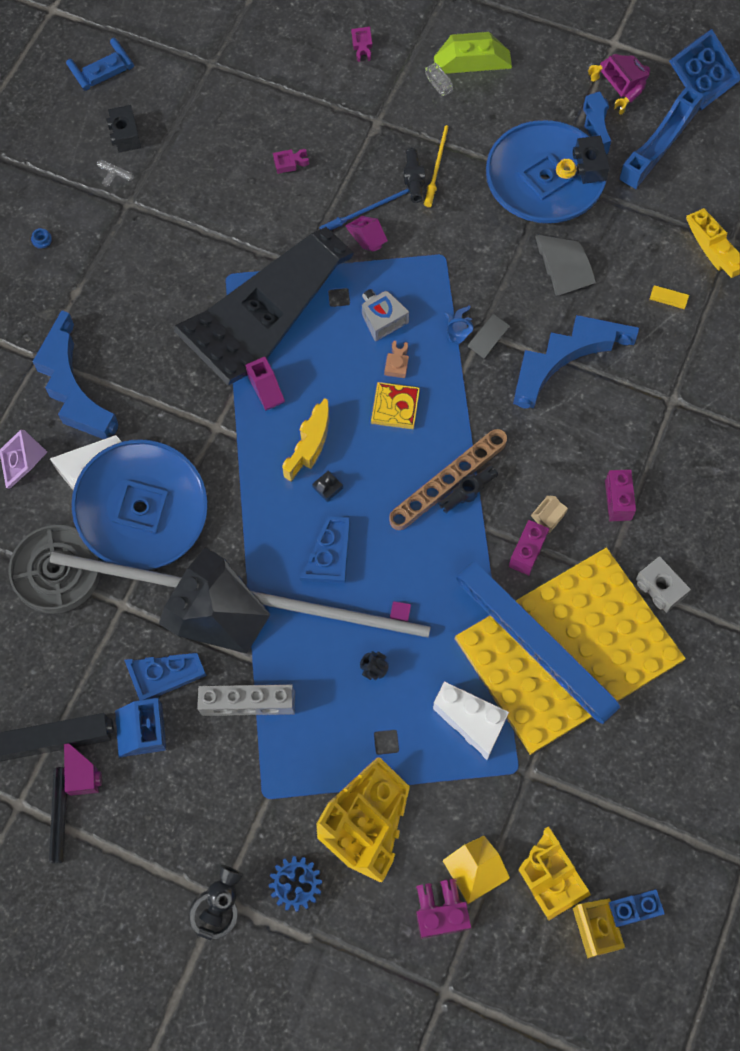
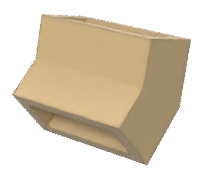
M547 496L531 516L538 524L549 528L550 533L567 513L568 508L560 503L555 496Z

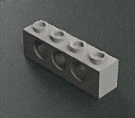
M293 685L198 686V711L202 716L295 714V690Z

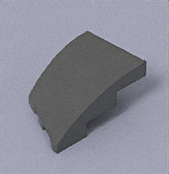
M535 235L539 253L544 258L547 274L551 276L555 295L559 296L596 283L589 260L578 241Z

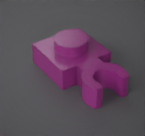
M370 27L351 29L353 49L357 50V61L361 62L360 57L363 54L367 55L368 61H370L371 52L369 48H372Z
M292 149L273 153L277 174L296 170V165L308 166L309 158H302L307 156L306 149H301L293 154Z

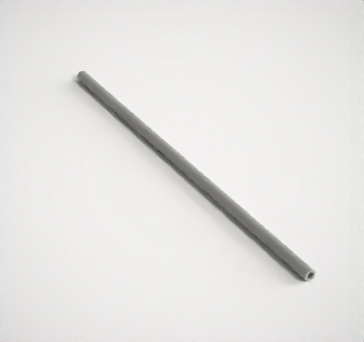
M52 552L50 556V563L175 588L182 578ZM251 591L266 606L429 637L430 626Z

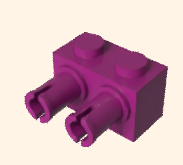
M450 879L449 881L451 890H449L447 880L440 882L445 900L443 907L435 906L432 883L425 884L427 895L424 893L423 885L416 886L421 907L416 913L421 939L471 929L466 902L459 900L456 879Z

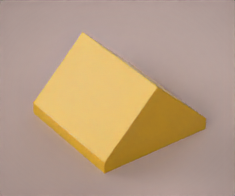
M610 898L579 904L573 908L587 958L625 948L619 927L615 925L609 906Z

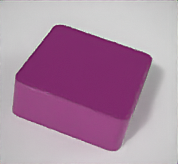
M393 602L390 619L408 622L411 605Z

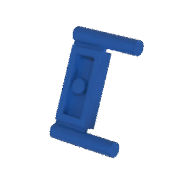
M116 38L110 40V44L116 52L82 68L83 72L79 70L73 59L66 61L67 66L84 91L126 69L134 67L133 62Z

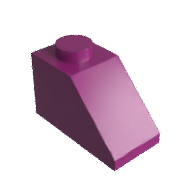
M361 216L345 225L347 230L365 250L377 251L382 248L383 243L388 241L379 220L376 218Z
M64 744L65 792L70 796L99 793V786L102 785L101 771H98L90 761L70 744Z

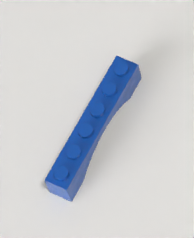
M686 86L654 134L641 148L634 151L623 164L619 180L635 189L638 188L699 111L703 94Z

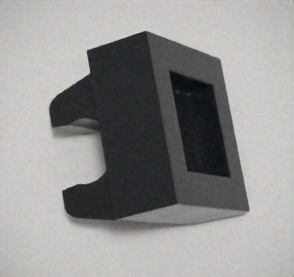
M328 470L312 484V487L328 502L343 489V484Z

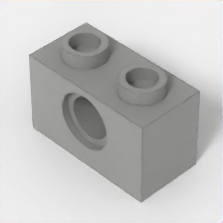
M660 556L640 571L636 578L639 588L643 592H647L653 598L654 604L666 613L681 602L691 590ZM656 583H663L666 589H660Z

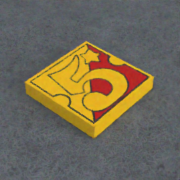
M378 382L371 424L414 429L420 388Z

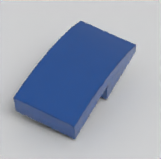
M657 889L609 902L616 927L665 915Z

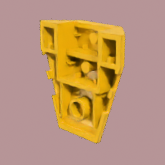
M377 757L327 804L317 822V838L349 868L376 881L383 882L394 861L395 853L392 852L395 839L399 838L398 823L400 816L404 815L410 786L380 757Z

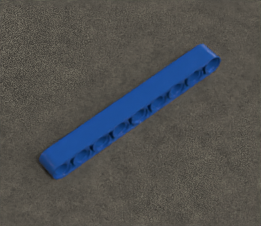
M472 562L456 576L460 586L597 722L604 724L620 708L617 700L477 563Z

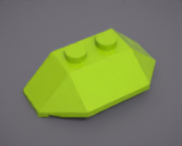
M490 32L453 34L434 56L436 74L512 69L510 51Z

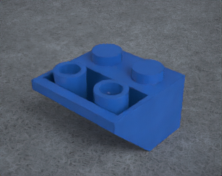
M158 698L134 701L115 710L119 757L167 750L163 707Z

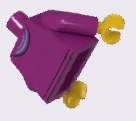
M614 54L602 61L600 66L591 65L588 69V76L591 75V81H597L600 77V72H602L619 95L625 97L624 99H617L614 109L622 106L619 110L621 115L625 112L627 103L633 102L644 90L650 69L647 65L643 66L635 56Z

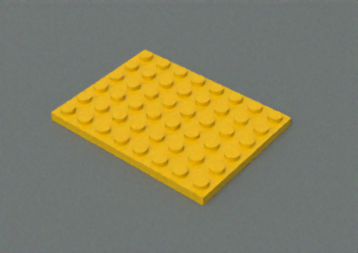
M607 547L516 600L617 702L686 659ZM491 616L455 636V640L499 708L509 712L507 720L530 755L592 718Z

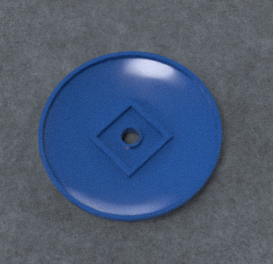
M532 121L508 130L494 143L486 164L487 183L495 199L512 214L538 223L564 222L584 214L598 201L606 181L582 183L581 176L577 174L578 163L577 159L574 160L572 150L576 146L577 138L589 136L576 127L557 121ZM571 159L575 163L576 174L572 178L564 179L557 175L556 166L561 160ZM548 175L550 178L542 179L540 176Z
M129 440L107 447L86 464L74 486L72 515L80 538L98 558L107 563L143 570H153L178 560L195 544L206 520L207 495L200 474L183 454L159 442ZM137 502H144L147 508L144 512L139 513L134 510V505Z

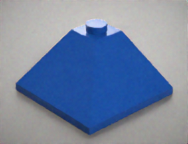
M712 29L698 37L669 60L685 88L689 86L704 95L699 108L700 111L740 81L739 72Z

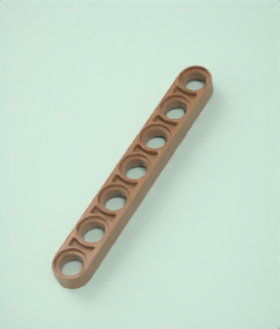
M499 429L490 431L397 506L389 516L391 527L395 530L407 528L457 487L464 476H471L506 446L507 435L505 432ZM500 436L503 442L496 445L492 443L491 438ZM477 449H484L487 455L480 458L476 456L475 451ZM461 462H468L471 468L464 471L459 468V464ZM445 475H452L455 481L447 484L442 478ZM429 488H435L439 494L435 497H430L426 491ZM413 501H419L422 504V508L415 511L410 508V504ZM401 514L406 520L402 524H397L393 521L394 516Z

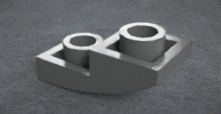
M493 314L469 343L468 348L485 359L510 326Z

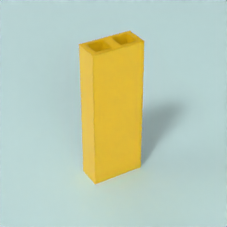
M654 285L650 300L685 309L689 295Z

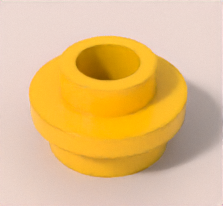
M563 159L557 164L556 173L564 179L572 178L576 174V165L571 159Z

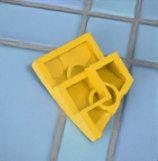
M548 826L543 831L544 835L538 844L533 846L529 857L524 860L518 870L547 919L551 920L591 894Z

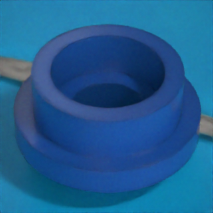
M39 228L32 233L31 241L37 248H46L51 244L52 236L47 230Z

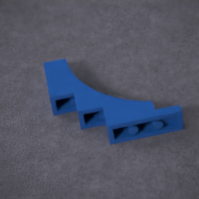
M61 311L32 362L38 372L51 377L45 387L50 398L64 403L58 413L62 423L96 437L107 439L117 432V419L113 413L101 408L90 400L76 383L72 365L74 342L70 336L74 323L68 312Z
M576 315L572 335L566 336L551 333L546 354L525 350L513 404L521 408H534L541 389L561 367L588 354L611 351L614 342H619L622 345H634L639 328Z

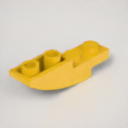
M704 208L687 215L686 219L697 242L717 270L723 269L731 278L739 275L740 253L726 239L727 232Z
M324 398L320 404H316L312 411V416L309 420H305L300 427L301 440L296 445L295 452L291 458L288 457L282 465L284 478L289 481L294 479L303 465L311 469L322 451L329 426V405L327 399Z

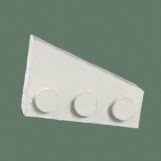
M115 435L50 458L55 469L74 490L77 478L86 464L99 452L109 446L120 443L121 440Z
M446 682L443 683L433 706V709L450 726L456 729L470 745L472 744L486 760L488 759L509 712Z

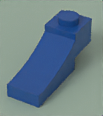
M599 91L585 97L583 110L587 116L584 126L590 137L601 135L605 152L608 154L611 139L606 130L604 119L606 118L609 104Z

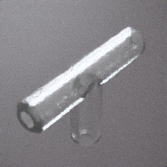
M101 159L97 161V167L108 171V174L102 181L105 187H109L116 175L129 181L134 177L132 173Z

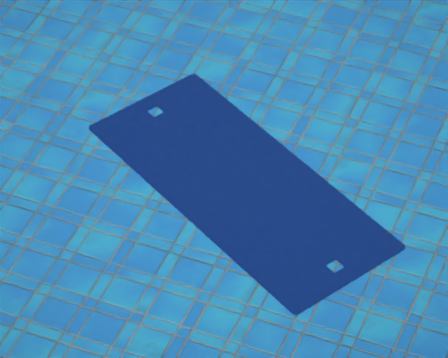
M442 255L352 262L337 265L267 359L276 377L285 403L265 411L248 376L233 383L247 588L254 592L390 618L393 602L406 603L411 605L408 622L430 626L429 637L427 638L263 605L271 615L251 647L254 685H293L295 690V714L256 715L261 790L263 796L267 799L340 792L377 757H380L408 785L514 774L518 769L514 730L507 719L486 760L472 744L470 745L456 729L450 726L433 709L434 701L444 682L499 707L455 640L456 635L490 616L456 580V576L472 562L477 563L491 576L480 492H478L474 501L460 503L447 514L440 508L437 502L403 530H395L391 527L389 521L390 513L473 446L459 345L456 342H450L447 336L448 319L444 312H449L454 319V310L447 261ZM259 271L230 274L226 278L227 295ZM347 288L349 290L350 305L330 307L328 291ZM369 289H372L376 295L388 291L409 311L408 324L376 342L362 315V304L366 302L362 295ZM393 341H397L396 347L398 349H402L405 342L408 343L406 356H409L406 378L385 376L388 353L393 354ZM378 382L420 388L414 429L371 424ZM325 398L328 400L329 426L322 451L311 469L303 465L294 479L289 481L284 478L282 465L288 457L291 458L295 452L296 445L301 440L300 427L305 420H309L316 404H320ZM461 462L459 468L467 471L471 468V465L468 462ZM329 470L343 484V489L327 502L312 487V484ZM445 475L442 478L447 484L455 481L452 475ZM469 486L463 488L465 491H473V488ZM429 488L426 491L430 497H435L439 494L435 488ZM413 501L410 504V508L415 511L420 510L422 504L419 501ZM397 514L393 518V521L397 524H402L406 520L401 514ZM327 516L349 517L350 526L345 583L300 581V576L308 563L310 554L313 552ZM372 651L375 653L379 651L387 656L385 661L388 662L389 666L386 675L381 679L377 678V680L367 679L362 675L364 670L360 669L362 657ZM396 730L399 752L376 754L374 733Z

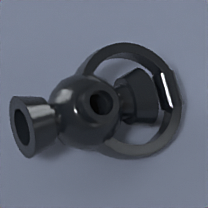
M221 865L219 874L221 880L215 881L209 886L207 891L199 894L192 902L189 911V921L191 927L197 933L196 935L210 941L227 935L237 921V907L235 904L237 894L233 885L240 881L243 873L226 865ZM207 900L210 907L205 909L199 918L212 926L222 927L223 916L221 912L232 909L231 919L226 927L218 932H214L208 928L197 926L194 916L198 905L202 901Z

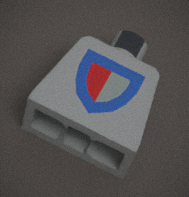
M369 289L362 295L366 301L362 304V315L375 342L409 323V311L388 291L376 295L372 289Z

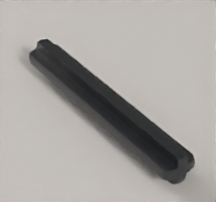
M57 767L53 771L49 862L52 864L63 863L67 795L65 792V767Z

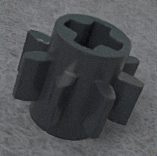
M374 651L366 653L360 661V669L364 670L362 675L369 680L383 678L389 668L388 662L385 661L387 656L379 651L377 653Z

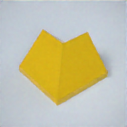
M485 836L463 845L443 860L452 878L456 879V885L467 904H470L510 879L499 853Z

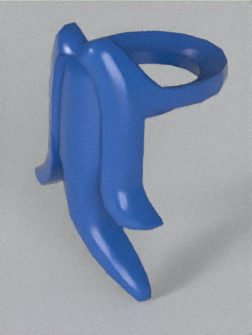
M471 306L456 311L454 319L449 312H444L448 319L447 336L450 342L460 344L473 331L472 318H462V314L467 312Z

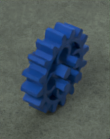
M293 856L291 863L283 859L284 866L282 868L278 865L275 866L278 873L270 874V877L275 880L274 883L269 884V888L275 889L271 897H279L277 905L281 906L285 903L286 911H289L291 906H294L295 911L299 912L302 905L307 910L309 909V901L312 903L317 902L313 896L315 894L321 895V891L317 889V886L322 885L323 882L316 879L320 875V871H312L314 863L311 862L307 866L306 858L304 857L300 862H297L296 857ZM298 868L304 869V874L299 877V882L302 885L310 884L312 889L306 893L301 887H296V898L290 901L287 899V895L292 892L293 888L289 883L281 884L280 879L282 876H287L290 881L295 882L297 878L295 872Z

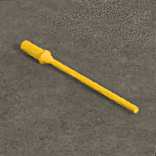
M447 125L444 127L432 181L427 186L424 202L426 207L432 206L434 194L437 190L435 182L448 132Z

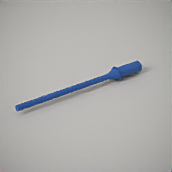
M405 189L349 216L337 217V219L319 228L327 227L331 231L339 226L342 227L346 221L409 193V189Z

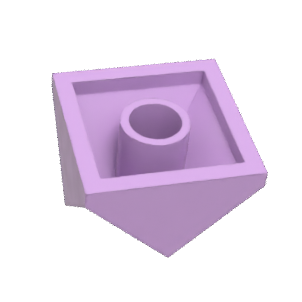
M20 430L0 449L5 485L8 489L25 476L47 453L25 430Z

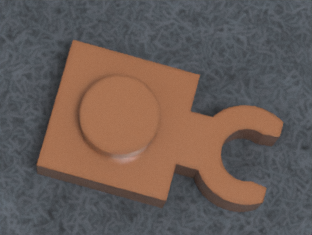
M393 341V354L388 353L385 376L406 378L409 356H406L408 343L405 342L404 347L398 349L396 347L397 341Z

